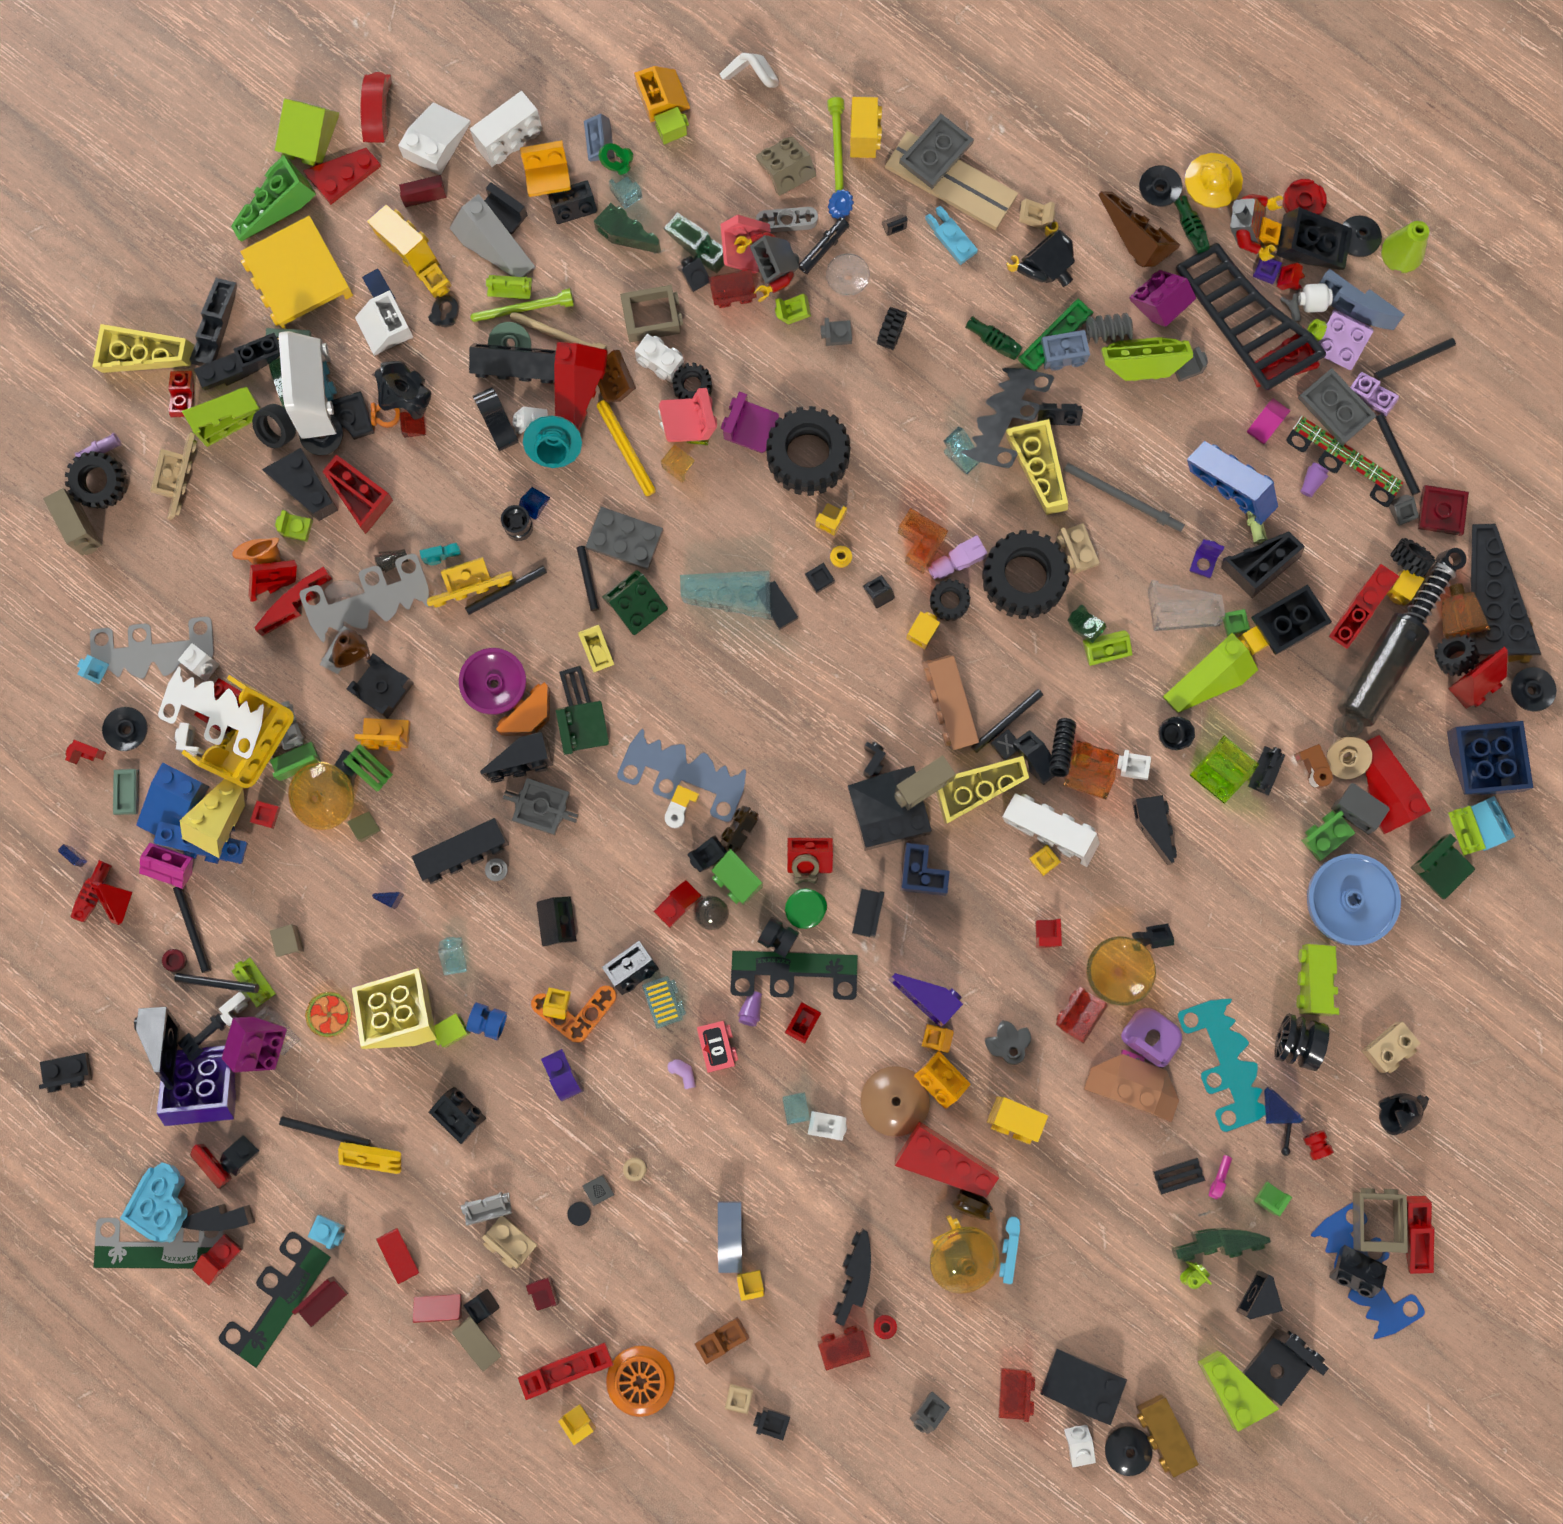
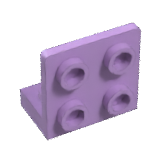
M1333 309L1327 322L1325 335L1319 341L1326 351L1324 358L1348 370H1352L1373 333V327Z

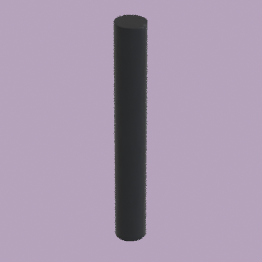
M579 546L576 549L590 610L597 611L599 606L585 546Z

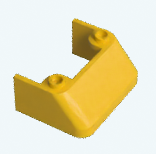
M228 675L227 679L243 689L239 695L240 706L247 701L249 710L252 713L258 710L260 705H264L262 725L251 757L246 759L235 754L233 751L239 730H236L225 749L219 746H212L205 751L202 758L186 750H183L181 754L197 766L243 788H249L259 779L291 726L294 715L286 706L250 685ZM247 738L239 741L238 748L242 753H246L250 749V742Z

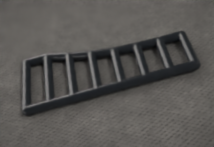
M1219 243L1212 244L1210 249L1195 254L1176 266V271L1181 277L1188 279L1198 301L1264 390L1272 389L1326 356V351L1315 336L1269 302L1243 275ZM1215 253L1222 263L1194 279L1187 269ZM1225 270H1228L1235 278L1208 295H1205L1199 287ZM1239 286H1242L1249 294L1220 312L1212 304L1213 301ZM1254 301L1264 308L1263 311L1232 329L1224 321L1225 318ZM1271 315L1282 323L1244 346L1236 337ZM1289 329L1301 336L1257 363L1249 354ZM1306 343L1314 350L1315 353L1270 380L1261 371Z

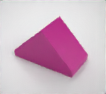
M1272 398L1247 430V433L1264 445L1291 410Z

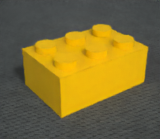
M997 1096L987 1123L992 1124L990 1129L1005 1135H1009V1132L1013 1133L1012 1138L1031 1145L1032 1141H1039L1048 1115L1008 1098Z

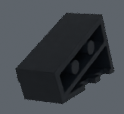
M301 448L262 469L273 482L318 521L338 511L309 458Z
M1288 531L1266 540L1258 546L1249 547L1239 554L1225 557L1221 569L1251 598H1254L1302 556L1305 546Z

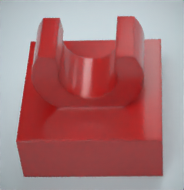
M1299 263L1283 266L1276 287L1281 290L1289 288L1292 290L1302 289L1299 280L1305 278V275L1302 273L1303 266Z
M256 801L250 822L274 829L280 807Z

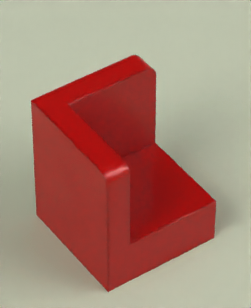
M1061 918L1037 920L1035 922L1036 948L1062 946Z

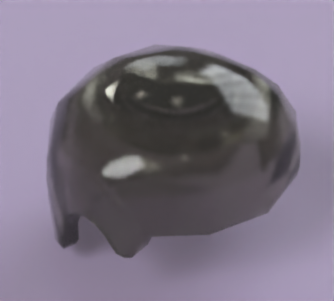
M703 896L694 905V920L704 929H720L726 924L729 917L728 906L717 896Z

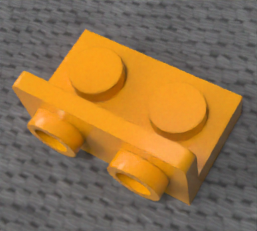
M940 1051L936 1052L923 1068L914 1075L920 1084L945 1109L955 1103L971 1085Z

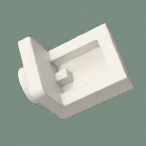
M531 407L519 409L513 416L515 433L521 434L531 422L540 417L548 416L547 409Z
M193 643L190 644L178 659L180 663L204 681H207L219 666L218 662Z
M180 723L179 728L175 732L176 750L180 752L186 750L196 756L197 754L204 755L205 750L193 747L196 727L189 723Z
M1125 750L1124 756L1119 755L1117 769H1121L1120 776L1148 780L1151 757L1131 754L1129 750Z
M811 1112L809 1135L843 1140L847 1130L846 1117Z
M1082 1425L1065 1429L1072 1468L1096 1463L1093 1440L1088 1426Z

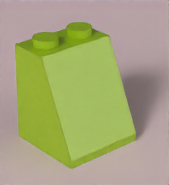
M284 98L274 151L281 152V157L284 155L291 160H294L295 157L302 158V163L314 166L315 162L323 163L340 112Z

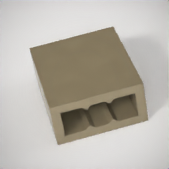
M62 488L43 498L67 545L82 556L92 554L98 547L102 546L82 505L76 502L74 496H71L68 491Z

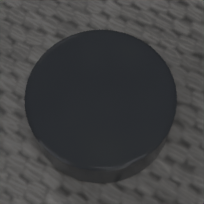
M584 1202L572 1204L567 1212L568 1220L575 1226L586 1224L591 1218L590 1207Z

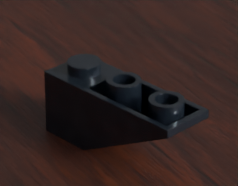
M1163 795L1135 799L1132 804L1136 825L1167 865L1173 864L1175 862L1174 859L1177 858V851L1175 845L1171 844L1170 836H1173V829L1171 823L1167 821L1166 814H1169L1168 802L1164 801Z

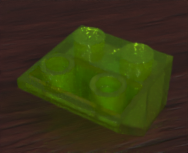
M1223 735L1194 768L1190 776L1225 804L1251 777L1259 763Z

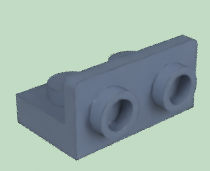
M1085 330L1046 336L1041 339L1045 358L1044 369L1055 371L1068 365L1079 367L1084 365L1089 359L1090 351Z

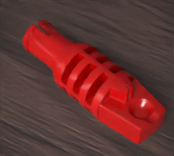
M98 860L91 878L85 880L75 900L71 918L85 923L99 901L91 883L94 881L104 883L112 865Z

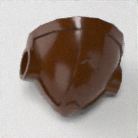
M345 630L339 634L332 650L335 667L343 668L349 666L363 657L371 659L368 644L362 635L357 634L354 630Z

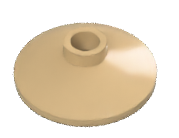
M1347 736L1331 745L1327 752L1326 760L1333 775L1341 779H1354L1362 775L1369 768L1372 761V751L1363 739ZM1347 752H1350L1349 757H1343Z

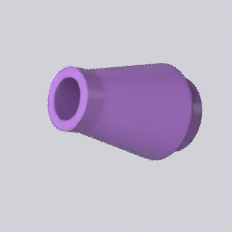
M1313 463L1312 466H1309L1300 492L1308 497H1312L1328 478L1329 470L1318 463Z
M754 991L753 995L747 996L738 1014L740 1023L756 1026L757 1022L760 1021L761 993Z

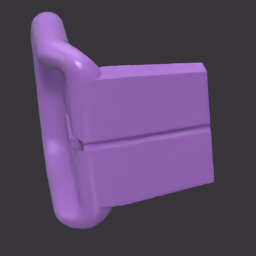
M1152 1008L1138 1010L1121 1034V1038L1126 1045L1159 1068L1167 1066L1182 1043V1033L1179 1027ZM1155 1029L1159 1032L1160 1039L1151 1047L1145 1042V1038L1150 1030Z

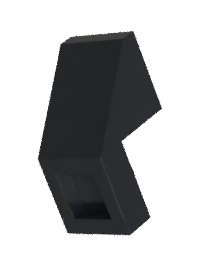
M1027 731L1012 742L1013 748L1028 761L1029 772L1043 785L1055 777L1049 773L1051 753L1045 743L1032 731Z

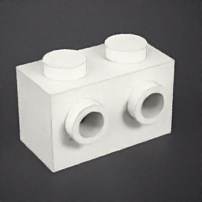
M646 334L635 350L636 361L642 367L654 371L659 378L673 383L672 379L675 371L678 372L681 365L683 368L685 367L682 353L673 347L670 349L665 346L664 341L659 337H652Z

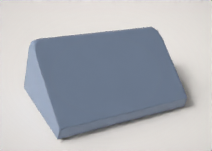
M602 114L584 121L588 161L590 162L600 161L598 156L600 148L608 143H613L610 119ZM613 150L608 151V159L614 158Z

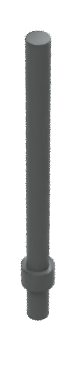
M1067 463L1064 471L1157 519L1156 522L1163 526L1166 524L1179 532L1185 526V524L1170 517V514L1164 510L1161 512L1070 463Z

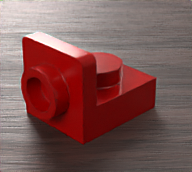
M73 740L66 749L65 761L77 764L80 757L94 761L95 758L103 760L106 752Z

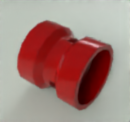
M1320 1130L1303 1137L1305 1145L1311 1149L1309 1154L1313 1161L1334 1153L1332 1146L1327 1144L1325 1130Z

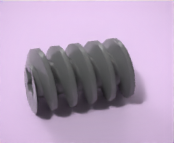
M1123 313L1121 317L1119 314H1114L1113 318L1108 314L1105 315L1104 320L1101 315L1096 316L1095 320L1092 316L1087 318L1085 328L1088 344L1090 338H1093L1095 344H1097L1099 337H1102L1103 343H1106L1108 336L1111 337L1112 342H1115L1116 335H1119L1121 341H1124L1125 334L1128 335L1129 340L1133 339V322L1127 313Z

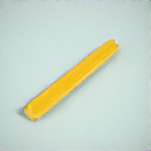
M604 400L596 404L597 409L643 493L647 497L651 496L656 492L655 487L611 407Z

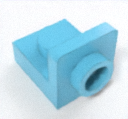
M317 1215L308 1238L326 1245L328 1249H333L335 1246H339L344 1238L345 1233L342 1232L344 1225L322 1215Z

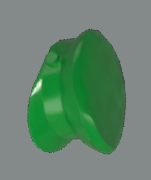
M807 888L795 891L788 898L785 905L788 921L799 929L817 926L822 921L827 910L825 897L821 893Z

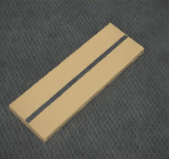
M907 131L886 163L885 168L996 231L1017 198L1018 192L961 160H958L937 185L931 189L899 164L900 158L919 138Z

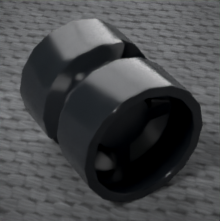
M512 505L502 512L501 524L510 539L523 541L530 537L533 532V523L524 507Z
M771 917L757 942L766 948L773 947L775 953L785 958L796 941L799 932L789 926L784 928L781 921Z

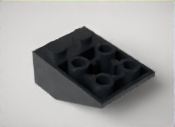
M542 732L519 737L480 771L481 775L487 781L491 780V783L504 781V777L513 775V778L527 775L526 772L528 771L543 772L548 770L549 766H553L547 738Z

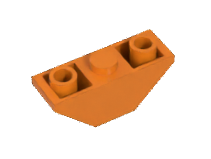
M545 682L542 685L537 684L530 691L531 695L525 701L521 700L514 706L513 709L515 711L510 716L506 715L498 722L496 730L501 736H527L535 734L550 720V688Z

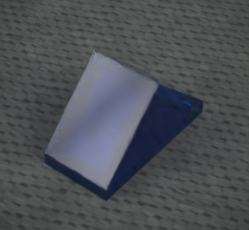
M1267 1087L1264 1090L1266 1124L1304 1122L1305 1118L1271 1087Z

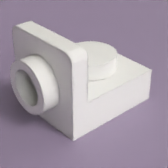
M239 991L219 1008L222 1013L220 1017L228 1026L231 1025L233 1018H237L234 1013L238 1014L248 1006L247 1002L250 1000L248 994L244 991Z

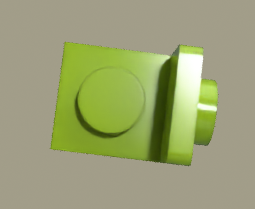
M282 510L281 515L276 519L275 527L282 537L308 542L313 521L310 518L291 515L287 511Z

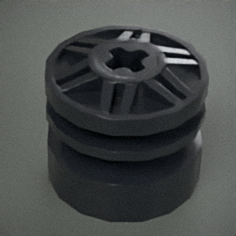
M1287 1014L1277 1032L1274 1049L1275 1060L1282 1062L1286 1059L1288 1064H1293L1298 1057L1299 1067L1317 1071L1327 1051L1330 1036L1329 1026L1313 1020L1306 1027L1304 1017L1296 1018V1015Z

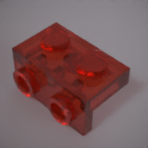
M751 269L709 277L713 304L718 305L719 308L730 307L732 302L740 301V304L751 303L753 298H757L756 293L754 294L755 287Z
M1080 986L1070 995L1069 1004L1065 1010H1061L1058 1014L1056 1026L1064 1033L1084 1044L1108 1007V1004L1088 993Z
M857 1325L843 1329L844 1333L835 1336L834 1333H829L821 1336V1341H817L826 1371L871 1357L863 1328L858 1329Z
M1001 1368L999 1418L1019 1419L1029 1422V1417L1034 1415V1401H1030L1031 1391H1035V1377L1032 1376L1030 1370Z

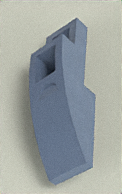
M1331 269L1324 274L1319 284H1326L1328 289L1332 290V307L1362 323L1394 330L1405 315L1369 289L1364 294Z

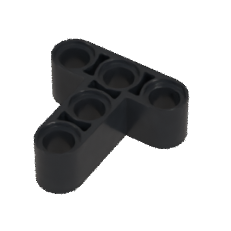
M493 387L473 395L499 452L519 443Z

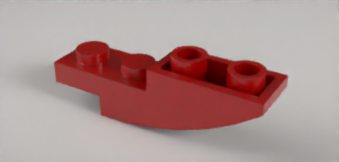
M1379 564L1349 604L1328 637L1345 649H1348L1400 576L1383 564Z

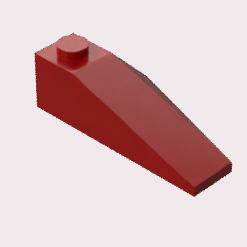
M557 342L554 363L555 416L567 419L580 430L587 415V407L591 398L595 397V389L599 380L603 379L605 374L608 351L579 343Z
M1378 735L1366 741L1372 751V761L1366 770L1368 793L1390 809L1379 825L1383 834L1391 832L1430 812L1431 809L1421 791L1382 737Z

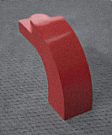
M374 72L364 75L360 103L363 142L385 143L388 135L386 99L392 84L391 74Z

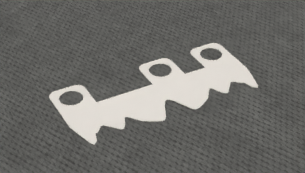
M179 666L168 683L158 713L159 718L173 724L177 719L182 704L210 717L204 738L213 744L220 745L222 743L227 726L239 730L233 751L241 757L250 758L261 729L264 705H260L258 710L252 713L249 710L247 701L238 707L237 699L230 689H227L218 700H215L213 681L202 682L194 688L193 677L185 682L182 681ZM167 704H172L175 708V713L171 718L165 717L163 713L164 707ZM213 725H218L221 729V734L217 739H212L209 735V730ZM243 738H247L250 742V749L246 753H242L238 748L239 741Z

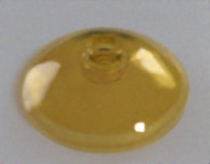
M318 762L304 766L294 775L289 786L288 797L290 807L294 815L310 828L328 830L337 827L348 818L354 804L352 785L348 777L334 765ZM313 795L317 797V802L313 801Z
M1117 936L1102 941L1093 949L1087 961L1086 975L1092 991L1101 1000L1112 1005L1126 1006L1139 1002L1151 991L1156 978V966L1151 953L1142 943L1133 938ZM1116 968H1120L1122 970L1121 976H1117L1115 974Z
M961 1227L949 1231L937 1241L930 1255V1270L935 1281L943 1289L957 1294L971 1293L985 1286L994 1276L999 1263V1252L993 1239L983 1230L974 1227Z

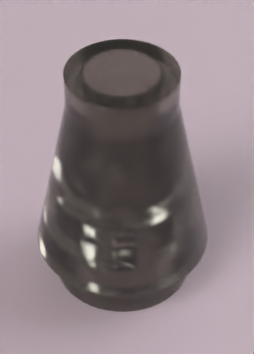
M405 549L382 551L374 555L376 566H379L382 572L386 573L396 568L395 562L398 558L407 554Z

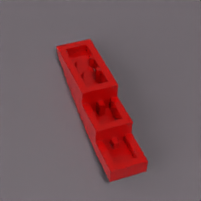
M323 566L303 578L284 593L254 627L256 632L264 636L301 616L298 607L303 605L300 591L315 585L321 586L332 580L329 571ZM314 591L306 594L307 602L317 598Z

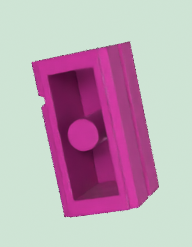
M149 843L140 857L139 874L183 889L192 875L193 857Z

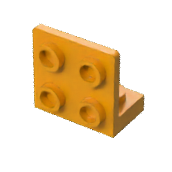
M562 140L520 148L529 197L571 190L567 159Z
M364 718L363 734H355L354 739L368 750H379V747H388L390 751H401L402 748H408L410 721Z

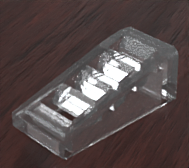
M265 1006L254 1017L263 1020L269 1015L271 1018L268 1022H276L277 1025L287 1029L285 1037L289 1035L291 1038L282 1046L280 1054L284 1056L301 1039L271 1006Z

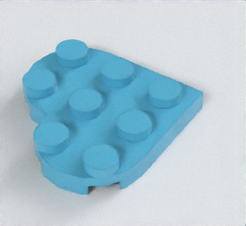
M162 1162L155 1168L150 1167L140 1180L120 1219L147 1239L160 1243L174 1241L176 1234L181 1229L182 1223L188 1215L187 1208L183 1207L182 1202L178 1198L179 1192L185 1184V1178L180 1175L179 1170L175 1166Z

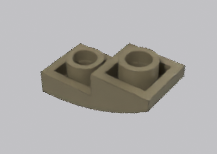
M471 1316L452 1331L458 1342L483 1372L502 1356Z

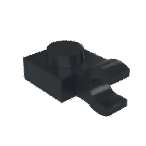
M1168 923L1146 927V932L1132 933L1134 940L1132 946L1135 951L1143 950L1149 944L1151 949L1174 945V937Z

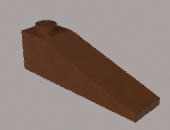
M1100 191L1098 196L1128 252L1135 258L1136 264L1141 267L1156 266L1180 247V244L1164 229L1160 227L1157 230L1148 224L1150 219L1145 215L1133 213L1134 208L1115 193Z

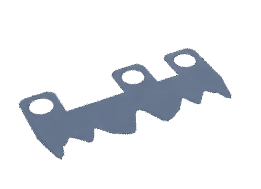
M641 729L630 743L617 773L619 780L636 785L641 779L645 766L659 771L653 786L655 794L672 799L681 780L717 794L710 810L711 816L725 822L732 820L744 791L746 769L733 777H730L726 766L721 767L716 772L713 761L705 753L700 754L693 762L688 764L686 761L685 745H671L661 750L660 740L647 744L644 738V730ZM633 765L637 768L638 774L634 779H627L624 776L623 771L626 766ZM669 779L672 781L673 790L670 793L660 791L659 783L662 780ZM720 802H727L730 805L731 811L728 815L721 816L717 813L716 807Z

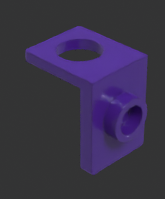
M1203 539L1197 547L1189 571L1211 578L1217 558L1223 552L1224 546L1219 545L1215 541ZM1202 558L1207 559L1210 564L1209 569L1200 570L1197 566L1198 560Z

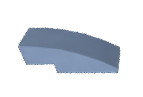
M718 1201V1273H742V1201Z

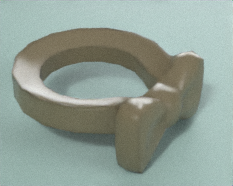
M804 854L793 860L792 871L795 884L802 882L817 883L819 863L814 856ZM809 861L813 863L814 869L809 875H802L798 871L797 865L800 862Z

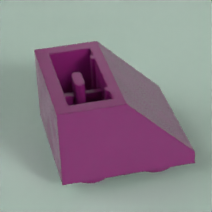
M1163 270L1155 272L1147 282L1138 287L1136 292L1129 297L1130 301L1151 322L1164 327L1170 324L1197 299L1187 278Z
M256 1017L233 1018L222 1060L233 1072L275 1070L287 1029Z

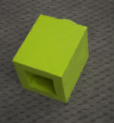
M678 107L654 116L655 127L663 144L687 135L686 127L689 126L685 113L681 114Z
M458 1013L434 1025L437 1038L434 1041L438 1046L441 1045L444 1048L470 1034L469 1031H466L467 1026Z

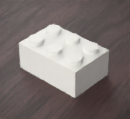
M522 91L470 128L476 149L491 167L501 164L508 155L520 150L524 143L536 138L543 130L537 108Z

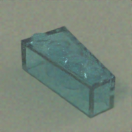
M770 571L680 575L681 598L686 604L717 608L727 612H737L748 616L773 620Z

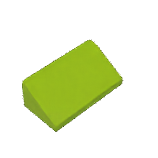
M1125 630L1083 640L1089 666L1133 655L1130 635Z

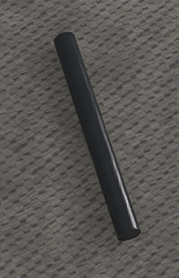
M1450 338L1375 372L1374 377L1379 381L1456 346L1454 338Z
M1384 414L1376 416L1375 419L1412 496L1420 493L1421 491Z
M542 565L470 604L465 609L468 615H471L543 576L547 572Z
M1037 689L982 736L979 739V743L973 744L971 748L978 753L1044 695L1041 690Z
M174 887L173 891L201 972H209L211 969L182 888Z
M177 973L174 977L175 982L251 993H258L259 985L254 983Z
M284 1116L279 1121L281 1126L345 1143L370 1146L371 1143L370 1139Z

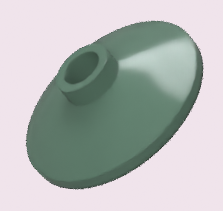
M515 322L498 324L492 329L488 337L489 345L510 346L507 342L508 339L514 340L515 345L513 347L531 348L532 345L527 330Z

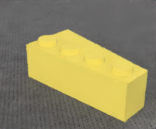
M100 324L92 367L102 373L191 366L190 357L194 344L185 338Z
M1049 419L1007 429L1006 438L1012 450L1017 452V459L1045 514L1049 515L1067 511L1068 500Z
M1021 756L957 773L954 781L936 792L944 824L953 821L1028 779L1029 775L1024 757Z

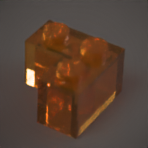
M912 508L909 509L898 528L899 535L914 543L906 555L905 563L924 574L948 535V530Z

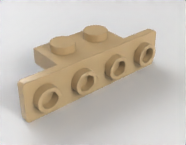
M192 432L187 435L183 454L165 449H160L150 492L172 498L167 519L170 520L175 515L179 516L182 503L179 502L180 494L184 495L187 482L184 481L185 473L189 474L192 461H189L190 452L194 453L197 440H194L195 434Z

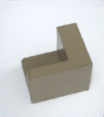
M291 924L270 930L277 957L294 952H304L296 925Z

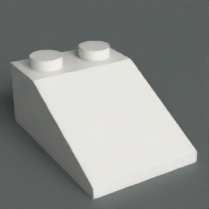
M433 102L407 129L398 147L403 158L441 175L471 121Z

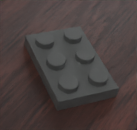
M940 114L900 158L899 164L933 189L969 149L974 139L943 114Z
M1333 368L1298 397L1342 446L1377 416Z
M601 506L585 547L599 554L649 570L662 536L663 528Z

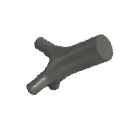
M1296 290L1292 300L1284 297L1280 299L1289 307L1292 320L1296 323L1301 321L1298 304L1300 290Z

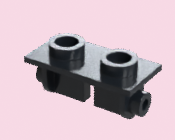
M1042 402L1037 422L1049 419L1050 425L1080 426L1083 409L1077 403L1061 404L1060 409L1057 408V403Z
M1264 746L1248 784L1249 788L1269 796L1286 756L1281 753V749L1277 747L1271 749Z

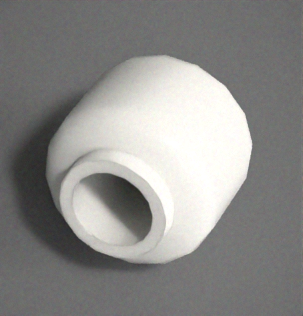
M1324 283L1307 284L1303 292H1299L1298 303L1303 306L1304 311L1307 313L1324 312L1328 306L1332 305V290L1328 289V286Z

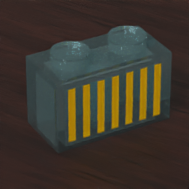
M669 976L642 985L656 1029H661L684 1020L682 1015H685L686 1012L682 1001L677 1002L675 993L679 991L675 979L670 981Z

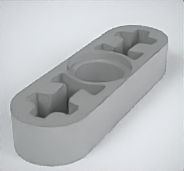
M812 207L764 210L756 216V220L762 222L763 218H767L768 224H770V233L810 230L818 223V213ZM788 215L792 217L793 221L791 224L785 225L781 222V218ZM796 215H799V223H796ZM806 215H810L811 222L806 221ZM774 217H777V225H775Z

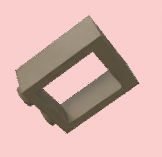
M672 285L620 294L629 343L642 341L646 334L652 337L680 334L679 326L683 325L681 312L677 313L676 311L679 299L678 293L673 292ZM668 297L672 322L635 328L631 304Z
M942 755L896 785L894 797L901 808L905 806L909 810L954 781L956 774Z
M1361 1188V1192H1353L1354 1250L1408 1253L1407 1195L1398 1194V1189H1384V1193H1375L1374 1188ZM1364 1199L1393 1200L1394 1241L1364 1240Z

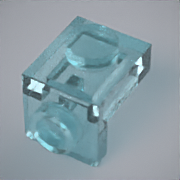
M448 937L439 942L438 953L444 975L467 971L461 937Z

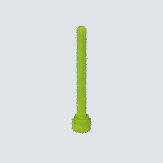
M832 97L827 100V108L830 115H832L835 193L837 190L841 191L844 189L841 114L845 107L844 99L841 97Z
M569 288L562 290L557 296L472 313L470 318L473 322L510 315L513 312L520 313L558 304L570 307L574 306L571 289Z

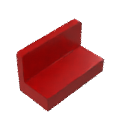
M787 838L788 873H793V860L804 854L812 855L818 860V873L833 872V838ZM802 861L797 865V869L801 873H810L814 869V865L809 861Z

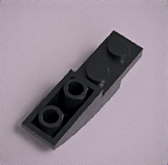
M275 333L234 348L235 353L195 368L194 371L203 390L206 391L223 383L226 386L233 384L259 371L280 356V347Z
M864 1228L861 1229V1232L856 1231L851 1245H854L852 1254L847 1253L842 1265L845 1268L844 1273L852 1277L851 1281L846 1280L842 1289V1293L845 1294L842 1303L837 1302L832 1314L836 1316L835 1323L842 1326L845 1325L853 1304L862 1308L869 1286L871 1249L868 1232Z

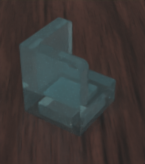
M625 177L618 183H615L613 179L608 181L611 192L624 209L642 198L640 186L637 182L632 183L628 177Z
M805 1092L782 1098L787 1125L810 1120Z

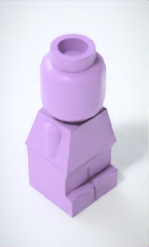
M978 535L949 551L948 557L942 556L933 561L932 566L928 567V570L933 579H943L954 573V569L955 571H960L984 560L988 553Z

